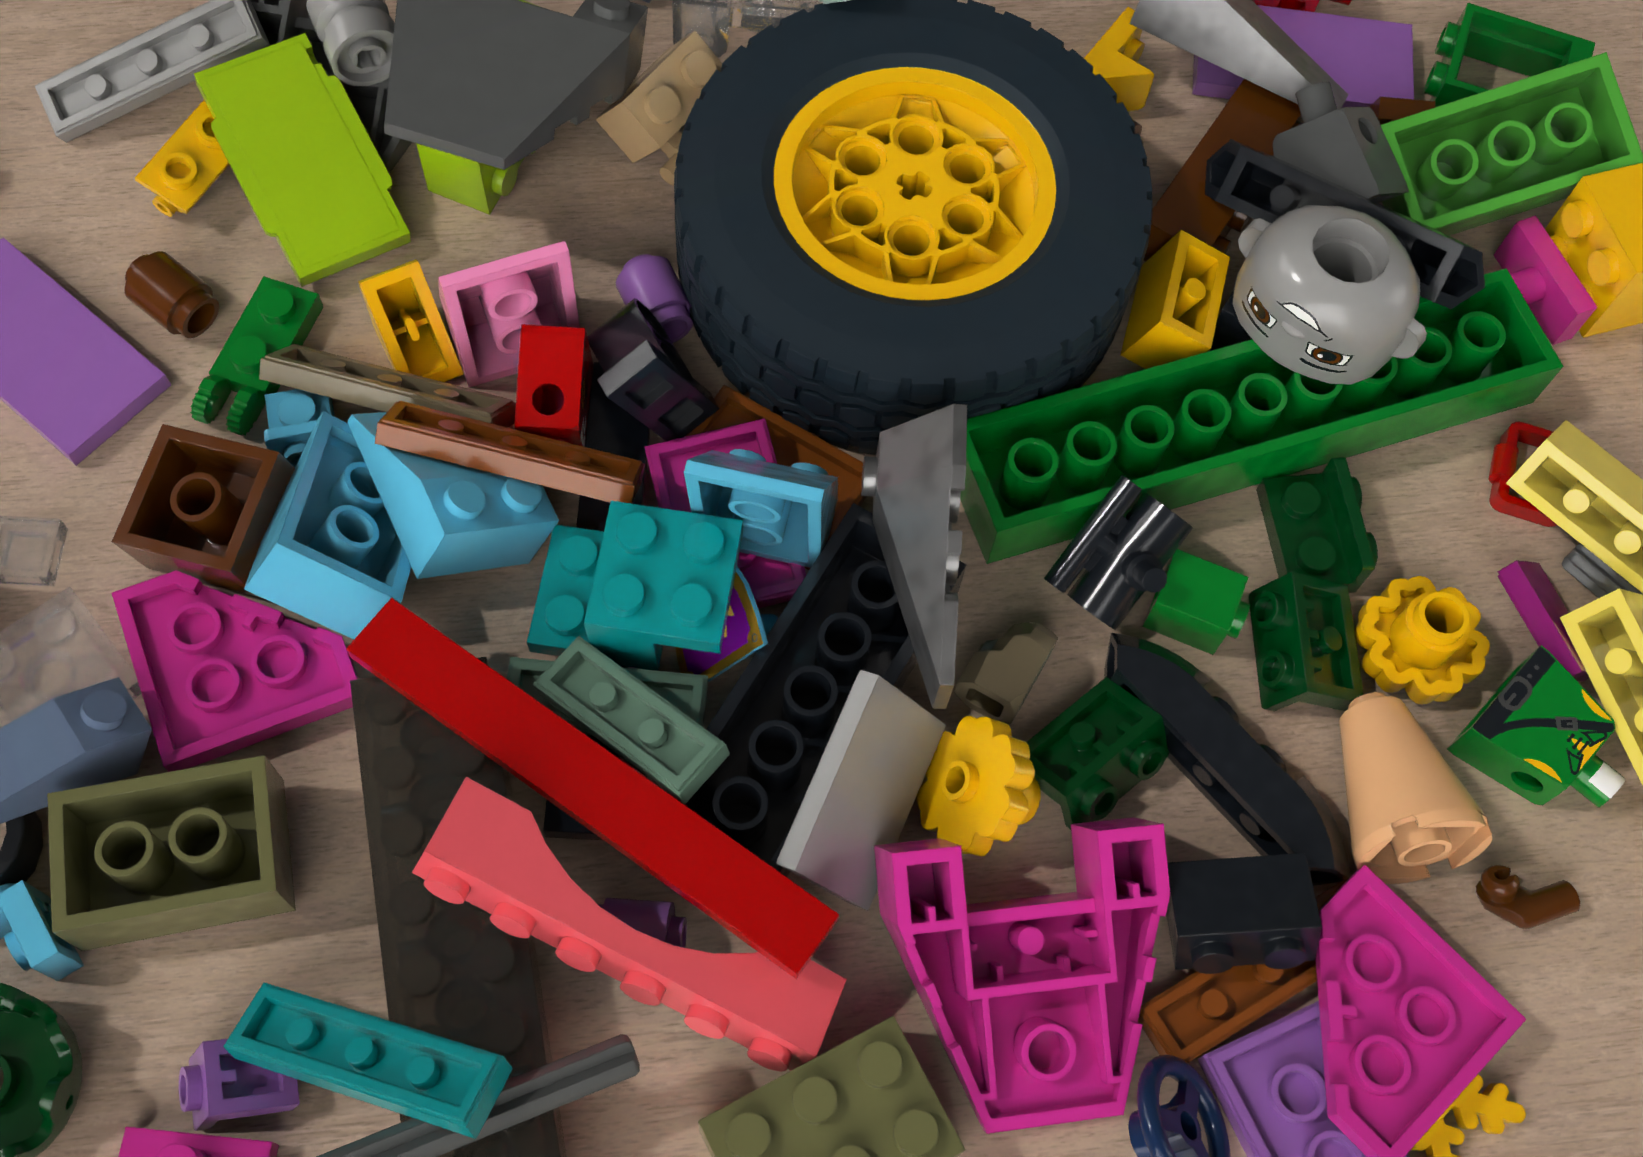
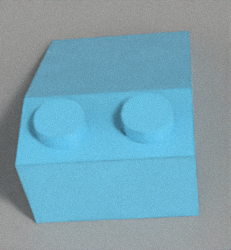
M323 411L314 426L263 536L244 590L354 640L391 598L399 603L402 602L411 565L348 423Z
M387 412L351 414L347 423L417 579L529 564L559 522L542 485L375 444L377 423Z
M733 449L729 454L711 450L687 460L684 477L692 513L743 520L741 553L798 564L809 568L813 566L828 542L838 501V477L830 476L825 469L810 463H794L789 467L766 462V459L760 454L744 449Z

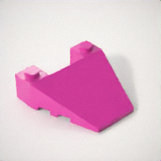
M1133 817L1071 824L1077 892L966 904L960 845L941 838L874 845L880 915L985 1133L990 1134L1124 1115L1143 1026L1138 1022L1146 982L1152 983L1157 959L1152 957L1160 916L1166 917L1170 898L1163 823Z

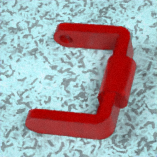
M1517 421L1512 423L1501 435L1499 444L1494 446L1488 478L1492 483L1489 502L1494 510L1542 526H1557L1556 523L1527 500L1509 495L1510 486L1506 484L1516 472L1519 454L1518 441L1539 447L1554 431Z

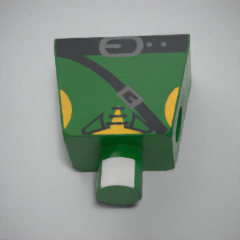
M1542 645L1510 673L1447 748L1457 758L1533 804L1542 806L1571 785L1599 808L1612 798L1626 780L1596 755L1598 750L1616 728L1614 719Z

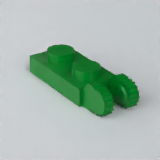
M263 276L209 371L210 376L205 377L198 387L199 390L195 393L194 399H192V410L190 412L192 418L205 424H211V421H214L215 417L218 416L219 410L224 406L231 391L237 392V395L228 411L226 418L227 430L241 436H246V433L250 432V429L253 428V423L257 421L266 404L265 394L276 393L281 386L280 384L259 379L260 359L292 344L303 346L323 309L319 294Z

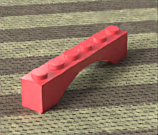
M465 777L412 871L413 874L425 880V888L436 897L453 904H463L466 901L491 914L490 921L503 932L518 938L534 936L557 948L555 954L565 964L584 972H594L596 969L620 981V989L630 998L651 1006H657L662 1003L685 1015V1024L695 1032L714 1039H721L725 1036L748 1048L747 1055L751 1060L770 1070L784 1072L789 1069L791 1071L817 1057L847 980L812 960L808 962L798 978L795 979L759 952L709 953L674 946L633 929L601 908L569 877L546 844L530 810L468 777Z

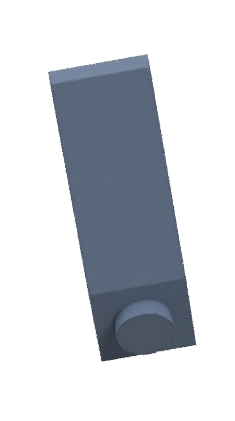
M119 677L52 698L0 728V824L48 807L47 793L115 782L138 774L152 728Z

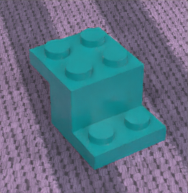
M610 501L604 532L556 525L552 531L527 638L529 651L560 656L580 636L619 666L654 671L659 670L663 645L721 654L743 535V520Z

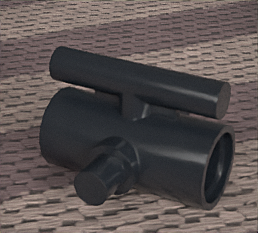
M1123 475L1119 477L1044 577L1047 582L1062 593H1065L1082 569L1085 568L1086 570L1067 595L1114 630L1118 628L1145 591L1155 593L1165 587L1167 575L1163 567L1193 529L1181 517L1145 492L1126 517H1123L1142 491L1140 487Z

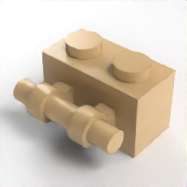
M693 31L668 48L629 86L622 98L610 104L595 120L632 163L661 148L669 160L659 169L660 174L667 183L674 186L675 163L682 137L679 129L686 123L696 99L700 97L703 87L716 70L721 71L722 62L699 34Z

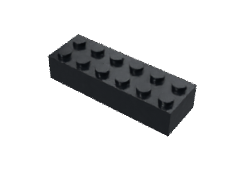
M854 503L766 636L768 644L757 650L706 730L726 744L730 755L685 804V806L786 877L790 871L776 864L778 856L859 671L863 670L880 675L898 690H901L917 663V658L872 521L873 513ZM959 561L956 584L950 585L951 593L958 594L967 565Z

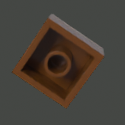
M162 424L111 542L148 569L163 573L177 570L200 579L202 583L259 597L244 590L260 543L295 468L277 451Z

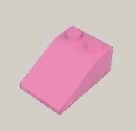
M565 241L438 277L439 297L446 323L469 388L518 373L521 324L580 328L570 254Z

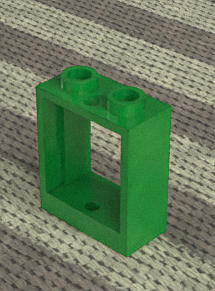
M1467 3L1457 23L1448 21L1440 35L1435 54L1443 56L1442 61L1434 63L1423 93L1430 95V101H1435V107L1488 91V89L1457 80L1463 55L1531 77L1592 57L1595 42Z

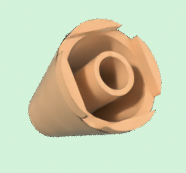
M1381 692L1367 693L1352 700L1348 705V709L1340 717L1339 724L1352 858L1357 870L1366 865L1385 884H1401L1431 877L1427 865L1448 858L1451 869H1455L1479 856L1493 840L1488 819L1404 702L1397 697L1386 696Z

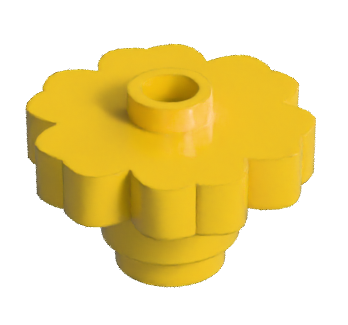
M1424 576L1412 577L1409 580L1405 578L1392 580L1380 596L1369 598L1360 609L1358 623L1354 628L1356 643L1368 650L1361 660L1363 670L1370 677L1375 678L1376 683L1383 691L1394 693L1405 688L1409 698L1416 704L1421 705L1433 701L1447 702L1462 689L1463 684H1468L1476 679L1485 669V656L1489 652L1490 642L1486 636L1474 629L1481 619L1480 612L1472 603L1466 600L1461 591L1453 587L1437 591L1434 584Z
M965 716L959 722L955 734L944 731L925 775L928 780L922 784L917 794V804L921 810L920 819L922 827L926 830L937 832V838L960 845L962 854L985 856L991 849L994 839L1002 842L1010 841L1016 833L1018 825H1023L1030 821L1040 804V786L1034 777L1035 770L1032 761L1029 760L1030 749L1027 742L1012 737L1009 724L989 717L975 718Z

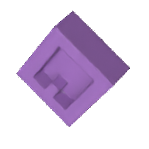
M228 1039L203 1041L189 1058V1066H183L180 1069V1106L183 1112L192 1111L195 1131L211 1129L219 1120L293 1111L300 1104L297 1079L235 1059L223 1047Z

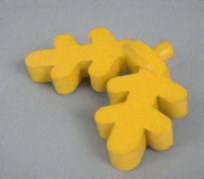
M1478 1074L1411 1150H1425V1157H1459L1451 1153L1450 1145L1462 1144L1465 1136L1460 1129L1445 1124L1444 1117L1451 1109H1453L1456 1123L1461 1129H1475L1479 1124L1477 1116L1479 1115L1482 1128L1487 1134H1501L1505 1129L1504 1122H1523L1526 1116L1525 1109L1518 1103L1505 1100L1509 1090L1504 1083H1491L1482 1094L1478 1093L1483 1086V1078Z

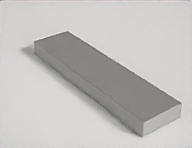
M210 0L35 85V88L56 137L67 143L195 81L194 73L260 50L270 45L251 0Z

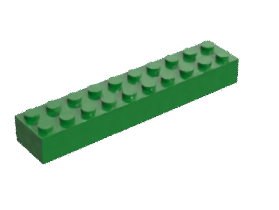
M1505 268L1484 274L1485 288L1453 309L1420 296L1419 308L1414 319L1421 323L1427 332L1426 340L1413 357L1405 359L1392 357L1372 377L1351 385L1329 384L1291 371L1274 361L1251 339L967 419L965 490L961 491L960 501L985 562L989 564L1073 539L1121 475L1142 489L1123 517H1126L1144 492L1172 510L1260 484L1263 478L1284 477L1328 464L1331 458L1352 457L1531 404L1564 366L1508 269Z

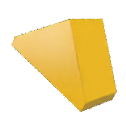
M417 259L358 281L373 327L394 370L441 382H446L464 374Z

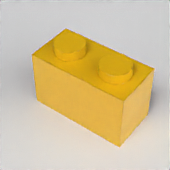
M1180 230L1141 267L1120 356L1148 369L1208 352L1212 347L1230 256L1183 230Z

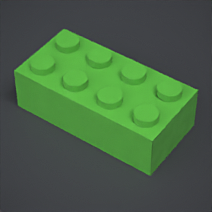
M1607 52L1380 125L1409 190L1407 193L1383 201V206L1449 236L1566 199L1583 176L1643 163V153Z

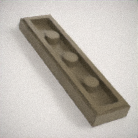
M296 344L277 350L260 359L259 379L383 412H388L400 400L507 428L515 422L516 403L511 399Z

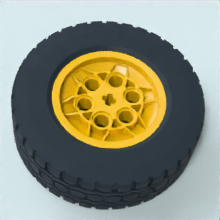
M851 0L829 4L820 3L814 5L813 11L807 12L803 9L780 19L779 26L776 28L770 25L749 39L747 48L741 45L722 63L721 71L716 70L701 90L700 97L696 99L688 116L675 163V231L679 280L691 304L690 317L698 337H701L703 346L717 367L722 366L724 376L743 395L749 392L751 400L804 430L819 435L820 439L831 445L843 449H848L849 445L859 447L858 452L876 455L880 432L952 404L967 405V419L1080 388L1102 362L1120 326L1142 267L1151 231L1152 184L1150 168L1147 166V155L1139 133L1135 134V123L1123 102L1116 103V92L1101 74L1095 76L1092 73L1093 66L1074 49L1067 51L1064 48V42L1042 28L1036 31L1031 28V22L1007 11L1002 15L995 12L996 7L968 0L967 4L957 2V0ZM905 253L913 254L914 256L905 255Z

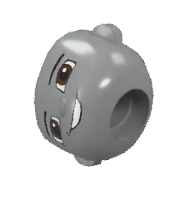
M1305 205L1285 213L1273 223H1269L1261 218L1254 219L1241 233L1238 239L1239 249L1246 259L1237 274L1232 304L1240 324L1263 352L1282 366L1325 383L1351 385L1372 377L1392 357L1401 359L1413 357L1426 340L1427 332L1425 327L1414 319L1419 308L1420 279L1405 247L1392 230L1379 220L1364 212L1342 206Z

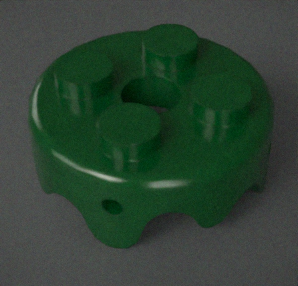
M0 983V1067L4 1075L3 1085L0 1089V1157H37L62 1132L76 1107L82 1084V1056L76 1036L62 1015L45 1002L15 987Z

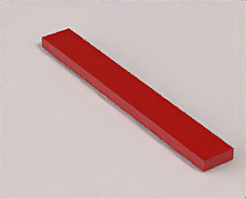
M393 598L384 605L346 648L350 658L795 979L798 978L839 919L837 912Z

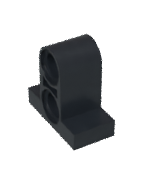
M634 298L587 336L589 345L604 371V374L597 380L606 396L665 441L685 437L720 409L710 391L692 377L660 322L638 299Z

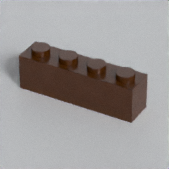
M1246 79L1241 82L1152 209L1150 237L1143 261L1146 262L1180 230L1226 254L1232 241L1225 237L1231 228L1240 233L1250 217L1205 195L1207 160L1230 139L1274 156L1273 140L1275 136L1303 124L1301 123L1302 117L1298 104Z

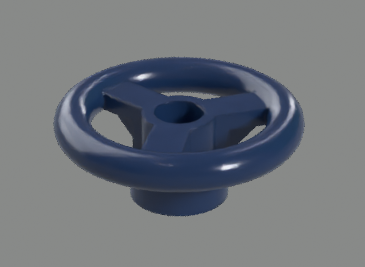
M1159 1055L1150 1060L1141 1072L1138 1082V1110L1130 1115L1128 1124L1131 1144L1138 1157H1230L1228 1133L1222 1113L1213 1093L1200 1074L1189 1063L1173 1055ZM1165 1077H1171L1178 1082L1177 1093L1169 1103L1160 1106L1159 1094L1161 1083ZM1197 1112L1205 1129L1209 1154L1201 1140V1128L1197 1119Z

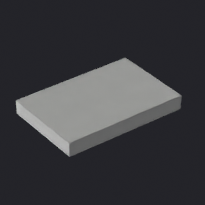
M860 670L776 864L849 904L868 911L878 889L874 845L897 843L946 724L880 675Z

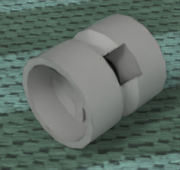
M307 0L308 15L318 38L323 42L324 52L337 78L352 86H370L389 78L395 22L389 16L385 0Z

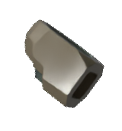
M1025 622L1014 624L1002 637L987 640L981 644L977 652H974L957 682L954 693L967 707L983 716L1011 724L1047 662L1058 637L1053 631L1039 623Z

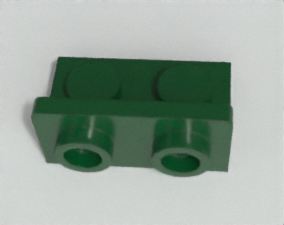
M1331 458L1322 473L1262 479L1256 491L1278 577L1294 571L1348 585L1349 593L1356 592L1375 569L1378 549L1373 534L1366 532L1360 510L1362 505L1361 487L1357 478L1351 477L1346 458Z
M1291 571L1250 592L1248 599L1250 603L1260 700L1263 709L1277 711L1299 701L1346 711L1352 700L1364 695L1348 585Z
M1108 677L1101 680L1027 741L1030 749L1029 760L1033 763L1034 777L1038 781L1040 790L1061 806L1065 825L1070 830L1071 824L1099 821L1105 818L1113 810L1117 801L1141 780H1148L1160 770L1169 755L1163 717Z

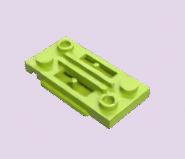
M305 33L194 73L197 87L214 118L211 123L212 131L264 232L270 237H276L301 287L411 242L410 231L389 193L392 188V178L342 83L336 76H328L322 64L317 62L312 45Z

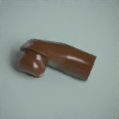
M1494 865L1486 868L1481 874V880L1476 885L1477 897L1484 909L1521 929H1531L1575 913L1580 909L1579 896L1575 888L1568 881L1562 880L1530 891L1520 885V878L1517 875L1510 876L1511 868L1503 865Z

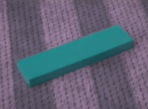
M263 982L223 1046L235 1059L477 1139L513 1070V1067L502 1055Z

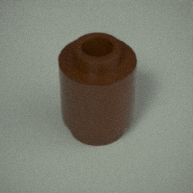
M158 251L150 255H142L135 259L126 271L125 296L170 333L182 334L186 338H195L204 333L215 321L220 306L218 300L213 297L211 287L168 253Z

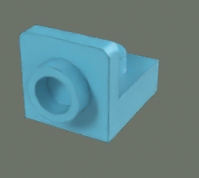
M299 389L265 394L269 429L263 431L265 445L269 450L280 452L295 468L322 412L325 411L335 416L332 398Z
M23 880L16 884L9 883L0 886V939L4 937L11 955L25 971L34 969L59 981L84 966L75 947L52 933L51 899L48 895Z

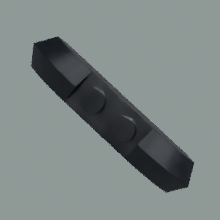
M1232 139L1207 160L1205 195L1253 219L1261 218L1269 223H1273L1277 218L1289 211L1305 205L1342 206L1364 212L1379 220L1392 230L1407 250L1420 279V296L1427 300L1453 309L1485 288L1483 253L1432 227Z
M1111 633L1104 668V678L1108 677L1163 717L1169 751L1168 758L1261 856L1306 853L1313 886L1347 881L1350 878V867L1341 832L1327 804L1306 777L1303 776L1295 782L1287 773L1286 766L1281 757L1267 745L1258 744L1239 724L1238 716L1233 708L1222 698L1211 696L1203 688L1210 679L1190 662L1150 641L1129 635Z

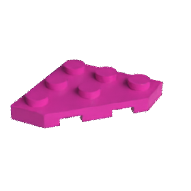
M177 570L112 592L163 767L168 772L197 766L367 702L352 658H350L346 650L347 645L341 635L321 627H317V629L308 627L286 618L278 610L238 594L230 596L203 585L200 579Z
M1364 865L1318 910L1322 929L1315 959L1327 1115L1366 1157H1405L1526 1021V1018L1380 878Z

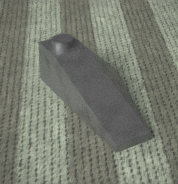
M1139 0L1129 23L1298 104L1295 95L1297 91L1321 82L1331 83L1337 109L1342 108L1349 95L1252 0Z
M963 404L949 405L880 432L876 457L864 456L861 495L873 496L872 521L933 709L947 708L954 687L959 600L957 593L950 592V585H955L957 581L963 531L951 530L952 523H957L961 491L965 490L967 405Z

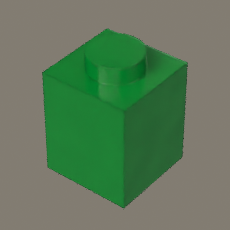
M1177 549L1164 569L1167 575V583L1161 591L1155 592L1142 627L1214 655L1226 636L1234 639L1238 637L1245 623L1250 603L1242 601L1241 597L1249 577Z

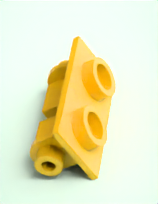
M205 100L200 103L135 177V181L157 195L152 200L153 205L161 213L172 217L176 211L187 214L229 166V162L212 131L211 123L214 118Z

